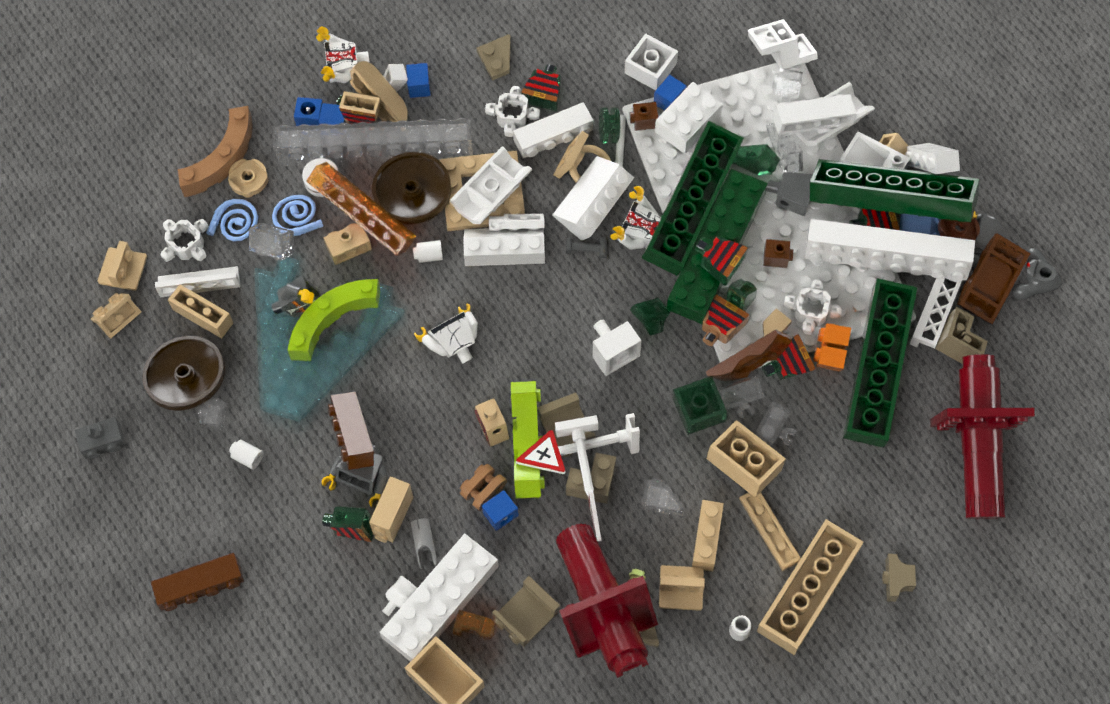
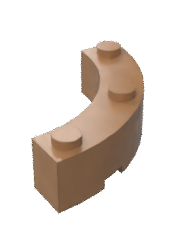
M248 106L229 109V123L225 136L210 155L194 165L178 169L179 184L184 197L204 192L217 182L219 184L229 176L231 166L244 158L252 136L253 126Z

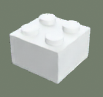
M645 33L625 60L624 73L656 90L676 66L678 51Z

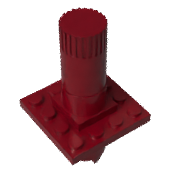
M988 354L967 355L963 357V368L959 369L960 408H946L930 419V426L937 427V431H949V428L956 427V433H961L966 518H1005L1003 431L1012 430V428H1017V425H1023V423L1028 422L1029 419L1035 417V409L1002 408L1000 368L996 367L995 356Z
M575 524L566 528L557 536L556 544L576 588L580 602L569 604L559 611L577 658L600 649L608 669L615 672L617 678L623 676V672L629 671L640 664L642 667L649 665L646 659L648 651L639 632L657 626L658 621L644 577L631 578L626 583L618 585L591 526Z

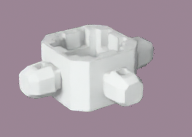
M513 86L510 89V93H504L499 96L498 105L496 103L486 104L485 113L492 116L497 115V123L504 128L505 136L513 137L514 130L526 126L527 118H530V120L539 119L540 109L535 107L528 108V99L521 95L520 87ZM508 104H511V107H518L520 105L522 113L521 116L517 115V118L510 115L505 117L503 110L505 107H508Z
M168 219L163 223L166 231L165 241L168 248L166 247L160 255L166 262L175 258L174 255H177L181 260H189L191 257H194L196 260L202 261L206 258V253L202 249L204 247V240L201 235L208 228V224L204 219L196 221L194 226L188 220H180L175 223ZM182 232L184 234L186 232L191 233L195 238L194 242L191 241L187 244V248L178 247L174 242L175 238L178 239L182 236Z
M814 280L811 288L806 287L801 290L799 299L795 298L796 296L785 297L784 306L788 309H796L795 318L798 323L803 324L802 331L804 334L811 335L815 326L820 327L825 324L827 316L838 319L841 316L842 308L836 305L829 306L831 297L828 292L823 291L822 281ZM807 298H810V301L813 302L821 301L820 304L823 305L822 314L818 316L810 312L804 314L805 310H802L803 301H807Z

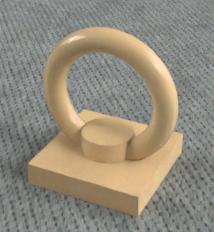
M582 131L569 144L553 175L560 179L569 170L572 179L577 183L581 177L577 171V166L580 164L585 153H593L609 161L611 159L601 148L594 145H584L589 135Z

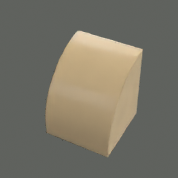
M898 133L884 134L879 141L903 155L907 152L908 145Z

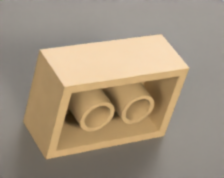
M737 420L710 446L706 458L755 498L782 471L786 458Z

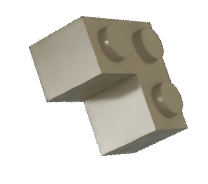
M956 307L948 315L935 349L963 364L964 356L984 354L988 341L970 332L974 316Z
M595 453L590 474L596 502L605 504L608 502L616 467L615 456ZM570 468L566 484V495L589 500L585 492L581 470Z

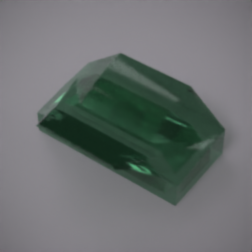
M659 298L634 304L630 309L631 313L642 323L650 336L663 332L664 322L671 313L666 310L667 307Z

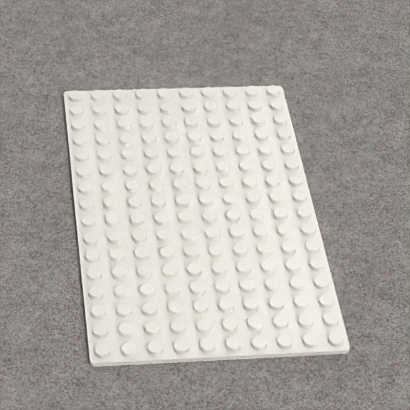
M773 63L698 85L723 103L722 115L715 124L744 138L730 169L767 183L769 180L781 182L784 172L813 174L819 159L839 161L844 154L837 135L831 139L828 138L817 146H807L796 133L778 135L772 117L776 104L812 100L820 97L805 63L781 69L777 63ZM654 98L625 105L622 111L624 116H626L630 132L663 214L697 142L684 154L655 133V129L635 131L634 124H630L629 112H632L633 104L654 102ZM657 107L659 117L664 112V110ZM766 191L764 199L742 243L748 249L730 275L726 277L718 294L749 314L748 323L727 344L717 340L713 345L720 363L764 337L763 321L776 308L792 320V323L783 333L790 335L791 338L799 334L808 353L820 348L821 342L817 341L821 327L824 328L826 323L850 327L849 341L863 337L872 288L876 279L901 283L898 274L886 269L873 270L870 267H852L848 264L835 265L826 261L813 262L805 259L810 219L852 224L851 220L859 219L860 225L866 226L868 219L863 214L862 209L826 203L820 204L811 202L809 199L806 214L801 216L775 204L777 194ZM766 239L790 241V249H794L793 260L788 262L787 268L763 266ZM819 280L823 282V291L828 292L831 297L829 306H839L842 308L840 318L834 319L827 316L825 324L820 327L815 326L813 333L808 335L803 333V324L798 323L795 318L796 309L786 308L784 301L786 296H796L795 298L799 299L801 290L806 287L811 288L812 282ZM807 298V301H803L802 310H805L804 314H808V312L814 313L815 316L822 314L823 305L820 304L821 301L813 302L810 301V298ZM913 310L911 322H913V321L916 319V315H915L914 310ZM767 361L761 367L777 363L778 361Z

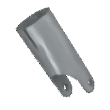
M422 518L412 521L411 529L419 567L423 569L421 557L426 550H431L434 565H437L429 519Z

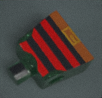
M547 64L544 71L539 69L533 71L521 92V95L528 99V104L557 111L561 76L555 74L557 68L554 65Z
M864 208L860 209L858 219L849 221V224L900 230L895 212Z
M717 236L711 245L700 240L695 250L703 254L702 268L726 286L746 258L748 248Z
M799 334L791 337V343L777 360L762 366L766 377L777 373L778 378L782 380L815 370Z
M337 506L334 508L333 514L325 513L323 516V526L331 527L338 536L372 542L373 532L369 523L372 516L364 508Z

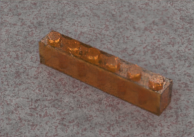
M328 162L316 165L306 182L394 255L398 256L406 252L417 237Z

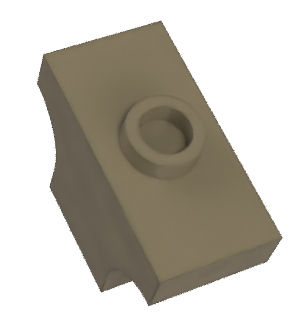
M888 554L885 559L886 571L882 573V582L886 584L887 601L896 602L899 593L905 591L913 592L916 587L915 565L902 563L897 554Z

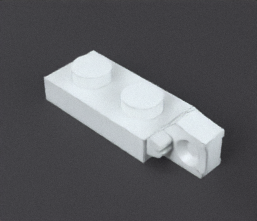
M544 214L489 216L490 231L499 232L501 229L518 231L523 228L536 231L544 228Z

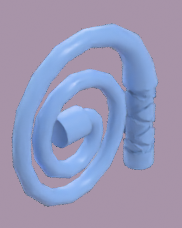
M292 195L286 197L273 210V224L279 232L285 235L299 236L323 227L321 219L304 225L315 216L316 212L315 202L308 196ZM303 199L308 201L312 207L310 215L306 219L298 222L291 221L290 219H288V217L286 216V212L288 209H290L292 216H294L297 219L305 217L309 210L308 205L305 202L299 200H291ZM291 201L282 210L284 221L289 225L301 227L286 229L278 223L277 213L283 204ZM296 205H301L304 207V212L302 214H299V210Z
M244 199L225 201L214 211L206 234L214 236L219 220L223 216L220 225L222 234L228 240L242 241L248 238L257 226V210L250 202ZM234 204H243L248 206L252 210V213L254 215V220L251 228L249 229L251 225V217L249 213H247L245 210H230L223 216L224 211L229 206ZM232 214H243L246 217L247 221L245 224V219L243 218H232L228 223V229L230 230V232L238 235L243 234L245 231L248 230L246 234L240 237H233L226 232L225 222L227 218ZM235 223V225L242 226L243 228L235 230L232 224Z

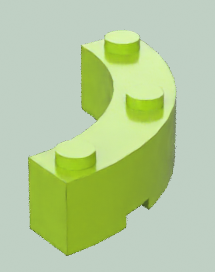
M378 279L349 282L326 292L316 299L304 311L292 331L287 350L291 360L312 361L313 352L320 334L346 312L379 308L380 286Z
M536 381L511 382L512 417H516V419H513L515 499L541 497V489H545L544 476H540V469L516 464V459L542 437L538 436L537 402H541L540 389H536Z

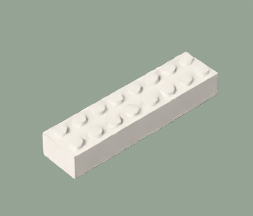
M810 219L805 259L813 262L826 261L835 265L848 264L852 267H870L873 270L886 269L895 273L908 272L913 275H930L934 278H942L945 275L946 277L951 276L955 281L967 280L973 264L975 240Z

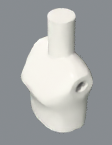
M400 576L396 583L386 592V598L389 600V603L382 612L389 616L396 607L401 608L417 587L403 576Z

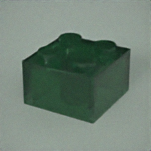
M707 377L673 389V401L687 435L727 421V410L713 377Z

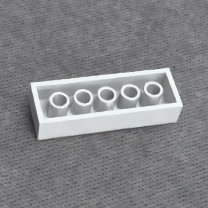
M464 533L380 631L382 639L411 662L435 636L439 638L499 567L498 559Z

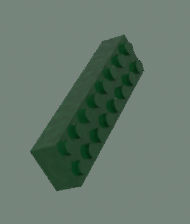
M708 121L644 251L642 259L678 276L686 263L744 138Z
M823 159L818 160L810 180L811 202L888 211L898 214H911L920 217L957 220L960 222L972 221L979 191L978 178Z
M730 169L668 297L666 310L703 325L704 318L716 294H719L726 279V276L712 266L711 260L703 255L706 251L712 249L713 241L716 237L722 241H733L742 245L766 194L767 182ZM700 240L708 243L704 250L697 247Z
M878 278L873 285L843 434L844 439L882 448L889 441L917 287Z

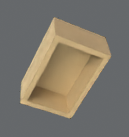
M437 636L405 667L407 675L438 704H469L485 687L484 681Z

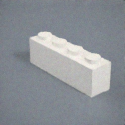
M840 94L834 97H819L812 100L776 104L772 117L778 135L853 125L857 111L851 95Z
M583 102L514 130L513 140L522 158L533 157L540 151L545 149L551 150L560 143L570 142L582 131L589 134L593 130V119Z
M932 143L907 146L905 156L910 158L908 166L934 174L960 171L958 150Z

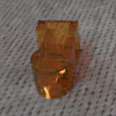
M459 610L453 627V635L462 637L464 631L478 635L482 640H490L495 635V624L487 617Z

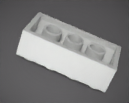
M597 156L552 216L580 240H585L592 236L634 177L621 165Z
M489 228L465 229V266L544 264V228L536 231L529 230L528 228L518 231L501 229L499 232L490 231Z

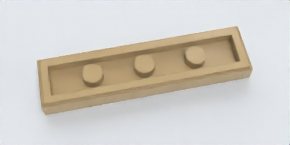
M760 492L756 498L750 493L741 496L739 500L781 570L784 571L799 563L801 559L762 493Z

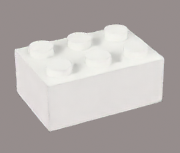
M692 82L657 118L655 133L686 154L699 140L708 121L715 123L722 115L723 103Z

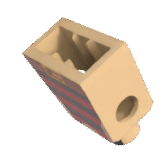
M344 91L339 110L348 125L357 126L361 129H374L379 113L380 98Z
M495 399L476 405L475 415L490 447L508 440L507 425ZM500 429L499 432L493 433L494 430Z

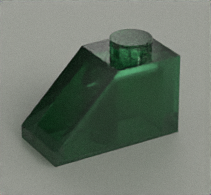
M768 144L740 146L733 164L756 175H772L780 158Z
M740 278L728 287L726 300L746 311L756 298L758 289L751 282Z

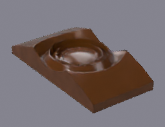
M995 233L980 254L973 274L964 284L957 305L987 323L993 324L1031 253Z
M775 329L707 370L706 374L721 381L747 378L751 371L761 367L767 361L777 360L787 349L792 338L790 335Z

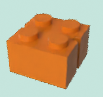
M826 323L824 328L821 327L817 339L821 344L820 348L815 350L813 361L817 362L816 367L835 371H842L844 369L847 353L845 347H848L851 333L850 327Z

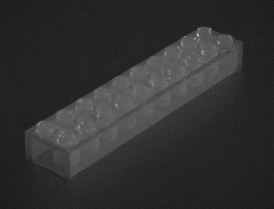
M465 118L431 121L422 119L418 121L400 120L398 122L380 121L378 123L360 122L357 124L340 123L332 125L325 123L320 125L302 124L300 126L282 125L274 127L273 148L279 167L305 166L317 158L329 159L335 164L386 162L390 158L406 152L426 153L439 160L473 156V135L471 119Z

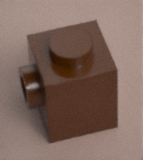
M656 102L633 104V110L629 112L630 124H634L635 131L655 129V123L658 118Z
M766 239L763 266L787 268L788 262L793 260L794 249H790V241Z

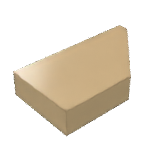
M776 308L763 321L764 336L775 329L784 332L792 323V320Z

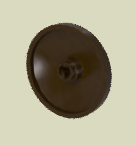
M406 152L390 158L381 165L373 179L372 195L378 210L389 220L406 225L420 224L431 220L445 208L451 195V181L447 169L435 157L421 152Z
M198 336L177 337L163 343L150 355L143 369V386L148 396L158 406L173 411L189 410L202 405L219 390L225 376V362L219 349L211 341Z

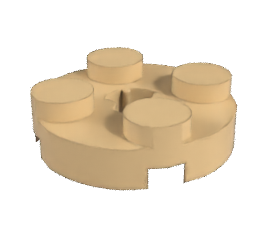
M241 159L235 162L229 170L228 181L230 187L235 193L246 198L260 193L269 181L265 166L256 159L247 161L246 159ZM245 175H253L252 179L245 180Z

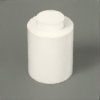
M440 240L416 243L417 247H413L414 259H418L419 263L443 260Z
M243 440L235 441L229 450L232 459L252 470L259 465L263 458L262 450Z

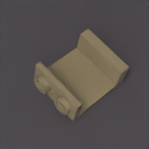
M577 393L538 407V416L545 432L553 430L558 446L575 443L573 442L572 435L557 438L555 423L584 418L579 406ZM585 432L586 440L596 438L594 432ZM573 453L567 454V455H562V457H568V456L572 455Z
M528 576L523 581V587L499 611L494 610L492 612L493 623L500 630L505 629L509 633L508 637L514 644L518 645L520 643L525 647L560 612V605Z

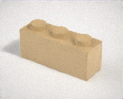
M179 285L168 299L171 308L175 312L221 339L233 325L232 318L227 311L182 285Z
M702 500L692 567H702L706 571L713 572L724 503Z

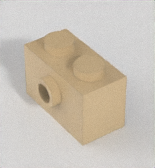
M361 222L350 224L345 229L331 232L324 237L326 247L335 265L372 250L370 240Z

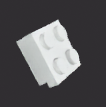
M784 19L748 30V37L762 56L771 54L781 69L791 68L792 66L818 59L816 50L803 33L795 35Z

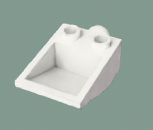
M857 132L839 162L906 170L910 158Z

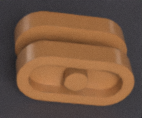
M489 464L480 465L474 472L475 475L470 480H465L460 486V495L466 500L473 497L475 500L472 505L479 511L482 510V505L495 497L507 483V479L501 474L493 477L495 469ZM486 482L489 483L481 492H479V490L483 487V485Z

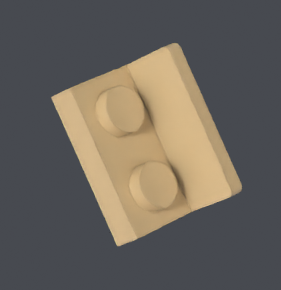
M119 241L117 248H108L98 283L136 291L147 255L134 252L130 249L127 242Z
M115 293L108 299L110 303L104 308L100 306L92 313L94 316L91 320L110 339L141 313V310L130 299L131 296L129 294Z
M662 565L660 567L659 608L701 611L703 608L705 578H703L704 569L702 567Z

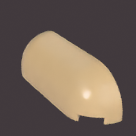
M366 61L357 63L350 70V83L358 94L380 98L378 117L386 123L388 120L397 123V127L404 126L407 121L408 112L403 99L374 65Z

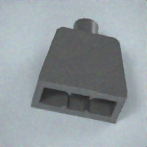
M784 172L781 182L768 181L766 191L777 194L775 203L777 206L805 216L810 199V180L813 174Z

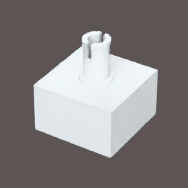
M600 320L593 326L600 335V338L593 341V359L605 376L640 357L641 339L628 321L612 331L605 323V320Z

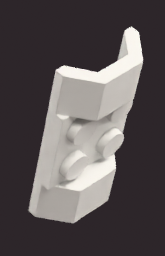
M850 82L824 97L850 94L857 111L853 125L875 109L873 106H864L854 95ZM852 125L798 132L796 134L807 146H817Z
M502 146L450 199V202L457 212L471 223L481 224L491 212H494L519 187V183L532 171V168L530 166L523 167L511 158L507 150Z

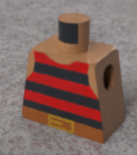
M716 294L702 325V330L707 333L703 338L704 343L713 346L719 340L727 344L748 323L749 314Z

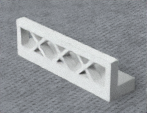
M236 266L158 276L155 288L160 297L171 296L179 285L186 287L194 293L240 287L239 268Z
M943 275L942 278H936L910 345L918 347V344L922 343L932 348L936 347L962 281H955L951 276H947L946 279L956 282L954 288L947 290L943 283L946 276ZM945 295L949 303L940 307L937 298ZM939 312L942 320L933 324L930 315ZM932 329L935 335L934 340L922 337L923 332Z

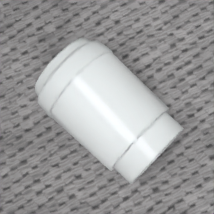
M737 616L730 625V636L736 641L747 639L750 635L751 622L746 616Z

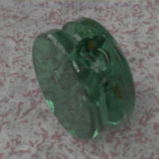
M607 107L600 109L599 139L601 143L606 144L608 142L609 134L612 144H616L619 141L620 112L617 107L611 108L610 115Z

